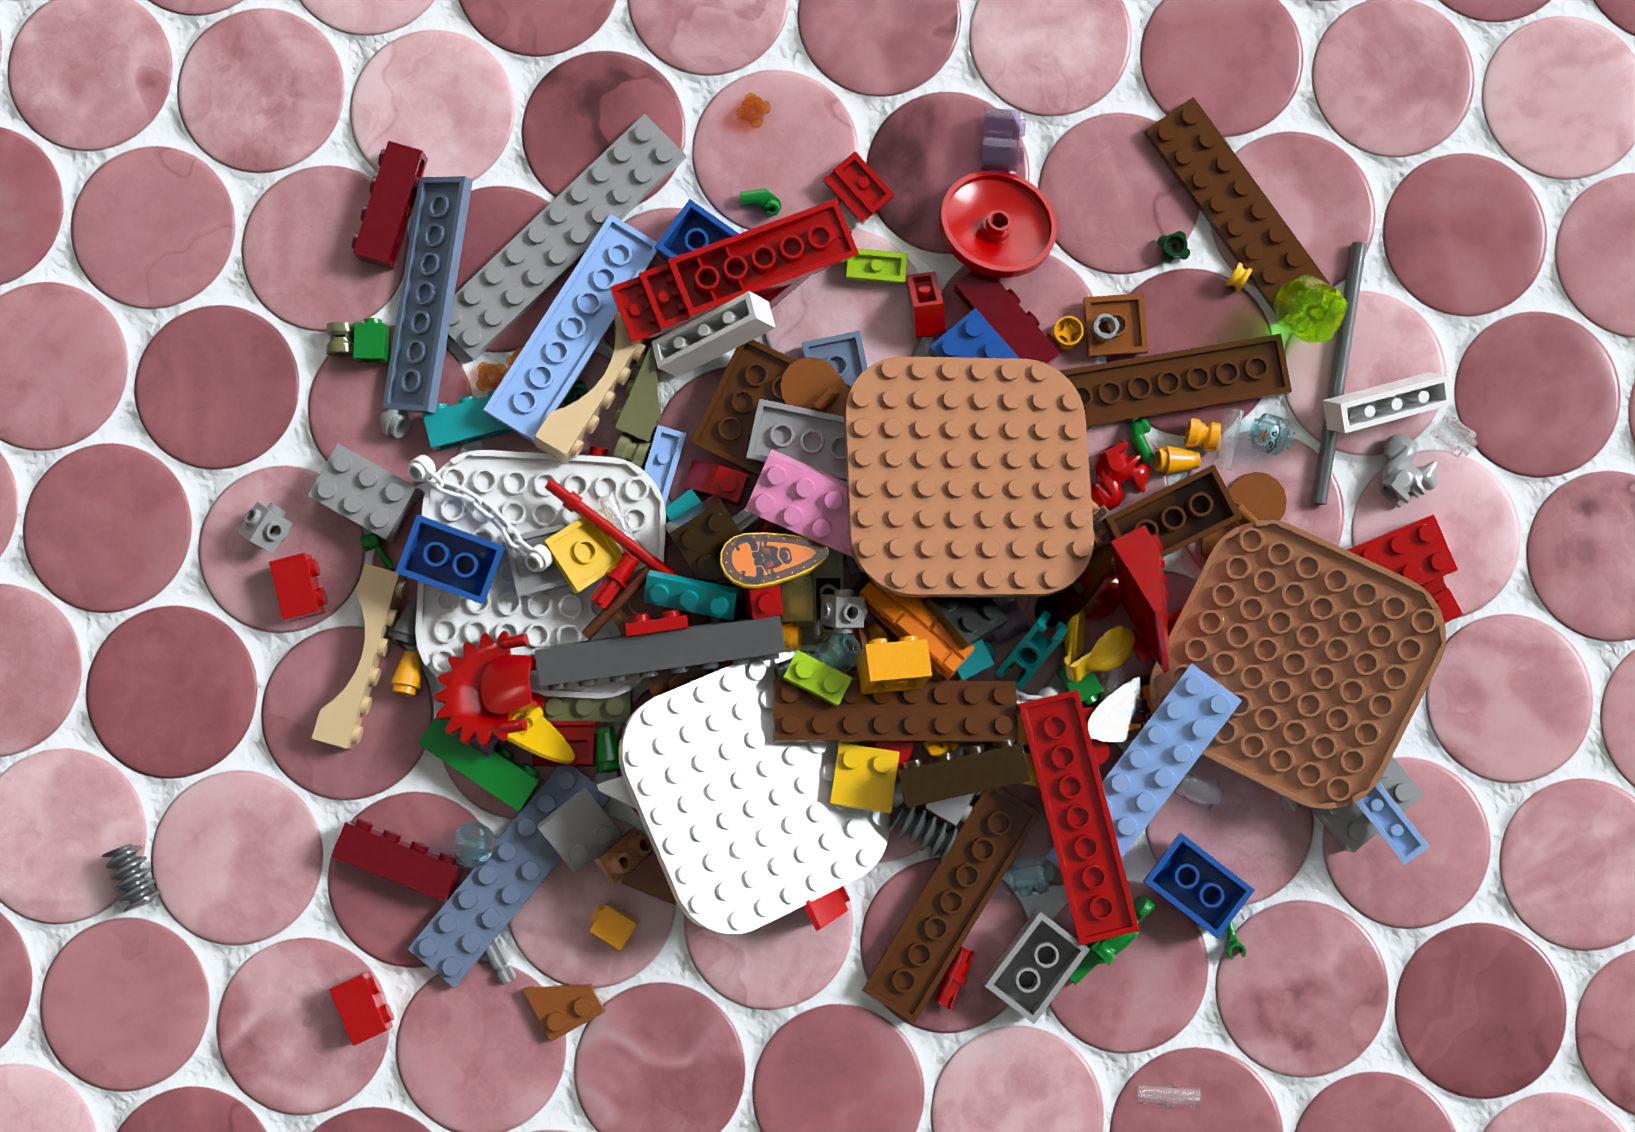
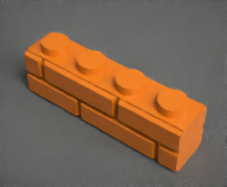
M872 579L858 594V596L865 597L864 602L866 603L867 610L899 638L917 636L918 640L927 639L931 666L948 680L975 649L971 645L963 650L924 604L926 602L924 597H903L889 593L876 586Z

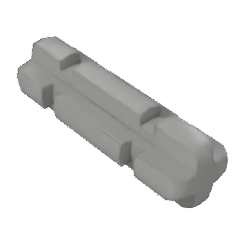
M494 940L484 954L493 971H497L498 974L496 976L500 984L504 985L514 980L516 974L512 966H508L509 960L499 941Z

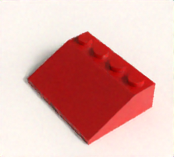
M1144 525L1111 541L1122 606L1163 673L1170 671L1168 608L1166 601L1169 599V593L1164 585L1167 583V578L1162 570L1165 567L1164 560L1160 554L1163 551V547L1157 535H1150Z

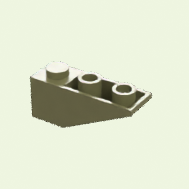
M650 346L648 352H644L639 358L637 368L640 371L636 380L631 379L625 391V395L628 398L624 407L619 406L613 418V422L616 423L615 429L618 433L628 434L637 441H645L647 443H652L657 426L660 425L662 420L659 373L653 347Z
M827 547L829 550L828 558L813 570L814 639H844V633H835L834 627L821 625L820 609L822 594H835V589H844L843 553Z

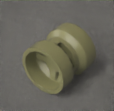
M327 323V334L330 336V342L326 345L327 355L353 357L354 323Z
M622 433L615 447L613 457L628 460L643 469L652 444L645 441H635L634 443L632 436Z

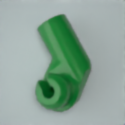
M768 189L740 191L742 206L757 205L769 216H775L781 210L780 200Z
M1141 418L1137 422L1134 420L1129 427L1131 442L1136 454L1141 456L1139 459L1141 464H1144L1155 458L1144 434L1150 432L1151 426L1145 418Z

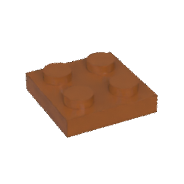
M1144 293L1084 297L1083 308L1088 358L1137 355L1149 352ZM1109 313L1117 318L1119 330L1116 333L1117 335L1110 341L1100 342V340L1094 338L1091 325L1097 316ZM1101 322L1099 330L1102 333L1109 334L1112 326L1110 323Z

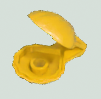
M1083 608L1065 624L1068 626V631L1060 642L1064 643L1067 655L1064 659L1067 678L1073 682H1079L1091 671H1109L1121 666L1132 653L1135 643L1134 632L1123 625L1110 629L1099 638L1091 652L1075 661L1082 654L1086 621Z

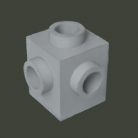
M257 501L254 507L246 513L238 533L252 543L274 554L279 544L287 538L293 523L283 517L286 513L283 509L271 502L266 507Z
M835 589V594H822L820 609L821 625L834 627L835 633H852L853 628H864V620L867 616V606L864 602L865 597L854 595L853 589Z

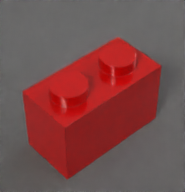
M300 553L269 561L284 621L292 622L326 613L324 605H327V597L323 587L319 588L317 576H320V568L316 558L312 559V555Z
M366 971L329 989L353 1046L393 1027V1012L387 1003H383L379 994L382 992L381 984L375 975H371L370 971Z

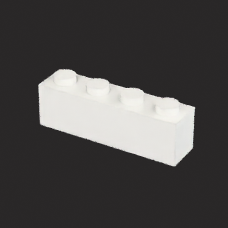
M748 291L652 341L657 368L680 377L775 329L769 301Z
M1431 372L1323 400L1327 430L1341 433L1360 430L1452 405L1449 375Z

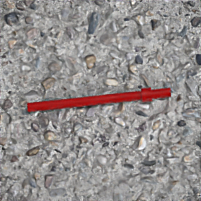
M552 478L544 488L561 500L563 507L571 513L573 511L577 512L650 569L680 576L582 502L583 498L576 492L572 491L570 493Z

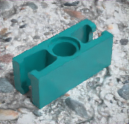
M1047 610L1040 614L995 672L1002 678L1008 668L1011 669L1015 662H1017L1019 666L1024 668L1018 678L1012 680L1016 681V689L1018 691L1022 689L1068 631V626L1059 622L1056 625L1057 631L1051 639H1047L1045 635L1038 632V630L1044 632L1047 629L1045 624L1052 615ZM1028 648L1033 649L1036 653L1031 652Z

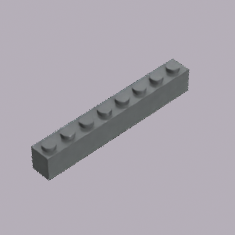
M781 615L759 619L744 618L634 636L622 635L538 647L534 652L539 686H548L550 691L567 688V683L579 681V686L597 684L598 678L609 677L610 682L627 680V674L639 673L640 678L657 676L658 670L670 669V673L674 674L689 671L688 666L700 664L701 669H711L719 667V662L731 660V665L749 663L750 657L761 656L762 661L779 659V653H785L786 651Z

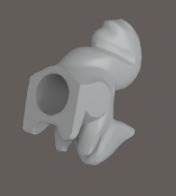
M1401 434L1392 435L1387 438L1383 445V455L1388 460L1382 469L1380 492L1395 506L1400 508L1404 502L1406 504L1410 502L1409 492L1418 498L1420 494H1425V490H1433L1436 487L1437 461H1433L1419 470L1411 463L1416 456L1415 443L1409 437Z

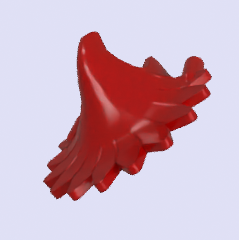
M504 630L495 642L487 633H484L481 636L478 648L469 642L464 643V658L455 656L448 658L453 672L438 676V681L445 685L446 688L434 695V700L445 704L437 712L436 717L440 720L450 719L445 730L446 733L453 735L461 730L460 741L464 744H468L477 735L479 744L486 746L493 733L504 742L507 740L509 733L527 730L528 726L525 718L512 720V718L518 713L544 707V695L531 691L530 671L537 670L536 660L528 655L511 654L510 649L529 644L526 633L510 636Z

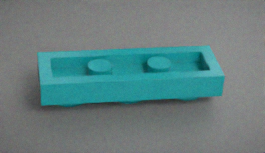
M649 570L646 578L644 602L733 621L736 616L739 588Z

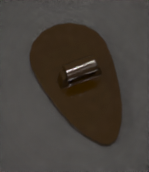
M1111 543L1092 551L1087 567L1071 585L1058 593L1038 597L1035 604L1036 619L1044 610H1047L1052 615L1045 625L1047 628H1053L1059 622L1068 623L1075 614L1077 615L1101 586L1114 564Z

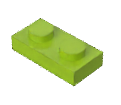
M857 248L859 255L847 260V280L905 285L908 253Z
M797 650L782 679L838 707L852 677Z

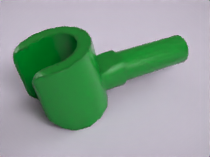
M370 533L360 538L366 552L375 549L388 570L395 567L384 552L379 535Z
M1231 921L1226 928L1228 941L1225 943L1224 950L1233 959L1231 951L1235 946H1239L1241 956L1245 957L1246 948L1237 940L1233 921Z

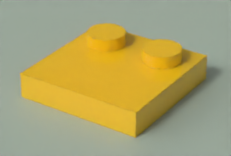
M583 517L542 542L551 551L554 563L575 594L604 577V574L613 569L623 554L615 541Z
M839 743L830 805L891 814L900 752Z

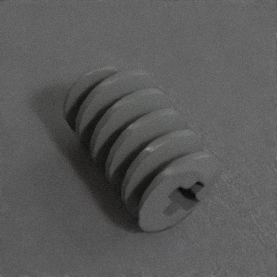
M903 805L888 831L891 832L897 826L900 827L899 838L909 833L910 845L919 839V850L923 851L926 847L930 846L929 857L932 858L937 853H941V863L956 839L957 828L952 827L946 832L947 822L945 820L935 825L937 815L932 814L925 819L926 808L922 807L915 812L916 806L907 808Z
M129 844L102 855V857H112L106 864L107 869L117 868L110 875V879L121 880L114 889L115 891L126 892L119 898L120 903H130L123 910L124 913L152 902L160 894L159 890H149V887L156 882L155 879L144 878L151 871V868L140 867L147 859L146 856H136V853L143 848L142 845Z

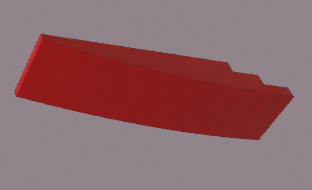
M837 199L668 259L666 264L639 273L636 278L611 286L610 291L630 342L634 345L677 329L748 291L762 296L859 255V252Z

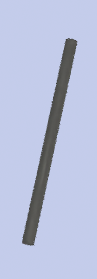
M1352 242L1328 399L1344 395L1367 244L1363 242ZM1325 419L1312 503L1316 505H1327L1338 435L1336 431L1327 430Z

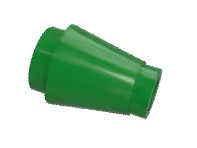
M614 727L596 729L594 766H597L598 773H611L621 770L619 764V744Z

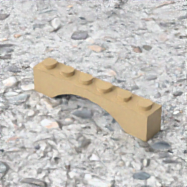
M618 310L614 315L615 348L611 362L604 375L594 388L582 398L566 407L551 411L535 435V447L565 464L568 463L571 456L576 458L584 446L583 438L587 432L590 434L594 432L600 421L598 415L603 408L608 409L616 396L613 393L618 384L622 386L625 384L631 373L629 367L634 360L638 362L641 355L646 351L647 346L644 344L647 340L634 345L631 344Z
M364 563L356 590L365 622V641L362 656L355 674L345 689L333 701L320 709L311 739L346 749H352L355 744H359L363 735V727L360 726L363 715L369 713L372 704V698L369 697L372 685H377L381 674V669L378 668L381 656L385 657L389 648L390 640L387 639L390 627L393 628L398 618V610H395L398 599H402L406 592L407 582L404 581L405 576Z

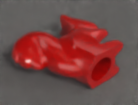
M1121 440L1096 454L1095 476L1097 482L1091 485V500L1100 508L1104 505L1108 511L1115 509L1122 502L1123 491L1121 483L1129 480L1138 492L1144 493L1146 491L1145 484L1150 474V468L1147 464L1135 466L1141 458L1140 455L1126 456L1124 452L1128 446L1126 440L1123 442Z

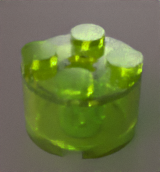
M1312 275L1299 276L1301 278L1285 283L1279 290L1274 302V311L1277 313L1279 325L1305 342L1324 343L1331 340L1342 324L1348 307L1346 299L1343 298L1338 289Z

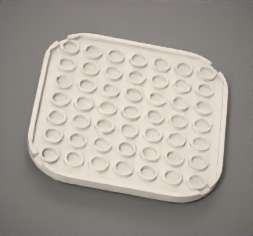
M475 450L455 456L435 473L442 480L460 485L480 498L487 500L499 510L511 526L517 529L519 534L563 523L566 528L582 518L577 512L573 511L571 513L563 507V502L544 488L552 478L570 493L572 491L576 492L583 498L582 502L664 563L666 510L663 497L652 478L640 467L629 461L615 457L578 455L576 458L571 456L568 463L565 464L548 453ZM433 477L431 478V481L435 484L437 480ZM430 485L427 486L423 498L422 516L506 547L502 532L489 518L475 508L463 503L457 497L441 493ZM444 485L443 489L452 492H455L456 490L455 488ZM465 493L462 496L471 502L475 500ZM482 503L481 508L490 514L492 510ZM499 518L496 519L502 527L506 526ZM512 531L510 534H508L509 537L514 536V533ZM617 544L622 553H624L625 551L628 552L619 544ZM505 548L484 605L418 581L415 635L419 654L424 664L438 678L440 674L453 672L448 662L450 656L464 658V643L469 642L478 648L481 636L484 633H487L493 642L496 641L504 630L510 636L526 633L529 644L510 649L511 654L528 655L534 659V650L538 647L589 640L581 632L603 610L592 603L591 597L606 577H602L577 594L573 592L570 586L518 598L507 549ZM640 561V564L634 569L633 572L647 565ZM613 617L591 640L622 636ZM534 670L530 671V686L532 692L544 696L602 699L623 694L639 684L644 678H640L639 673L627 674L628 679L623 681L610 682L609 677L598 678L597 684L579 686V681L567 683V688L550 691L548 686H539L538 672Z
M796 650L779 653V659L762 661L761 656L750 657L749 663L730 665L652 698L638 707L629 717L623 737L619 742V764L622 776L678 906L693 923L699 927L716 932V934L736 935L753 931L806 905V901L809 899L812 902L862 877L878 863L887 846L889 838L888 829L890 827L889 814L830 805L839 743L862 746L860 742H773L774 664L794 657Z

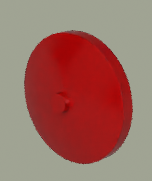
M984 170L962 177L950 187L939 211V229L949 251L968 268L987 276L1012 278L1032 272L1047 259L1056 241L1057 220L1046 196L1029 181L1008 172Z

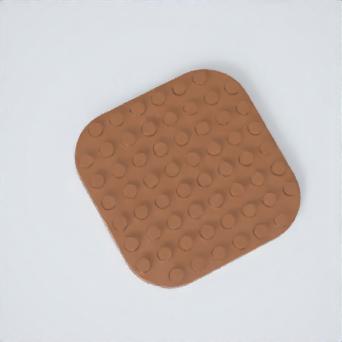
M907 356L881 360L860 374L851 387L844 408L849 543L858 567L862 573L865 572L876 583V586L889 593L903 597H1044L1062 591L1083 573L1091 558L1094 545L1086 418L1081 397L1065 375L1046 363L1032 359Z
M1256 520L1232 529L1219 540L1210 553L1169 635L1170 671L1163 673L1157 661L1155 663L1150 679V701L1155 712L1191 663L1242 700L1204 750L1203 755L1302 805L1318 809L1344 807L1365 797L1373 790L1384 774L1442 659L1446 644L1444 619L1436 601L1423 587L1414 581L1289 523L1278 520Z

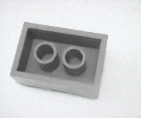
M337 443L307 496L394 543L423 491Z
M1392 756L1379 782L1404 812L1424 794ZM1356 803L1335 809L1309 807L1344 851L1356 852L1379 833Z
M1036 908L982 980V983L986 988L1035 1024L1090 949L1085 945H1079L1076 938Z

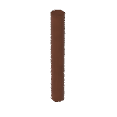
M644 566L626 585L625 589H622L614 597L608 607L602 610L583 629L581 633L587 639L591 640L646 583L649 569Z

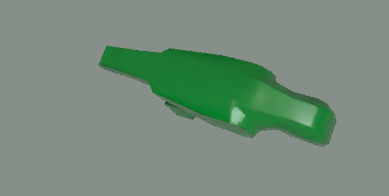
M1146 895L1139 896L1133 902L1138 924L1156 906ZM1140 931L1089 943L1087 945V948L1090 949L1068 979L1077 985L1097 964L1105 963L1110 965L1114 961L1115 955L1125 949L1138 936Z

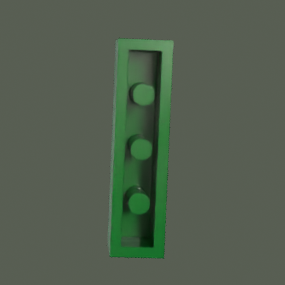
M435 717L418 744L516 811H522L543 781L537 777L539 771L526 762L521 766L512 760L515 755L500 745L497 749L489 743L486 746H481L477 735L468 744L462 743L460 741L461 730L453 735L446 733L445 730L450 719L440 720Z

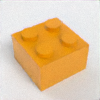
M905 636L899 638V642L888 643L885 638L868 641L869 644H865L856 658L861 695L922 689L932 677L927 639L918 640L917 636Z

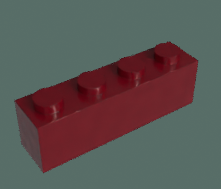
M388 141L386 149L383 148L378 159L379 172L377 177L374 176L370 183L369 192L371 197L368 205L365 204L361 211L360 219L362 225L360 232H356L352 240L353 254L359 260L394 269L417 196L419 178L423 177L428 161L423 150Z
M972 270L955 284L954 293L970 311L976 308L1019 359H1032L1049 365L1058 357L1060 352L1057 350L1059 345L1050 334L1045 335L1040 330L1038 319L1030 311L1026 313L1019 305L1021 301L1017 294L1010 288L1006 290L999 282L1001 278L987 276Z
M356 818L355 822L349 821L344 823L331 857L442 902L448 901L451 897L463 865L456 863L457 857L444 852H440L438 856L428 852L430 847L423 843L412 841L411 844L400 840V834L384 829L383 833L372 829V823Z

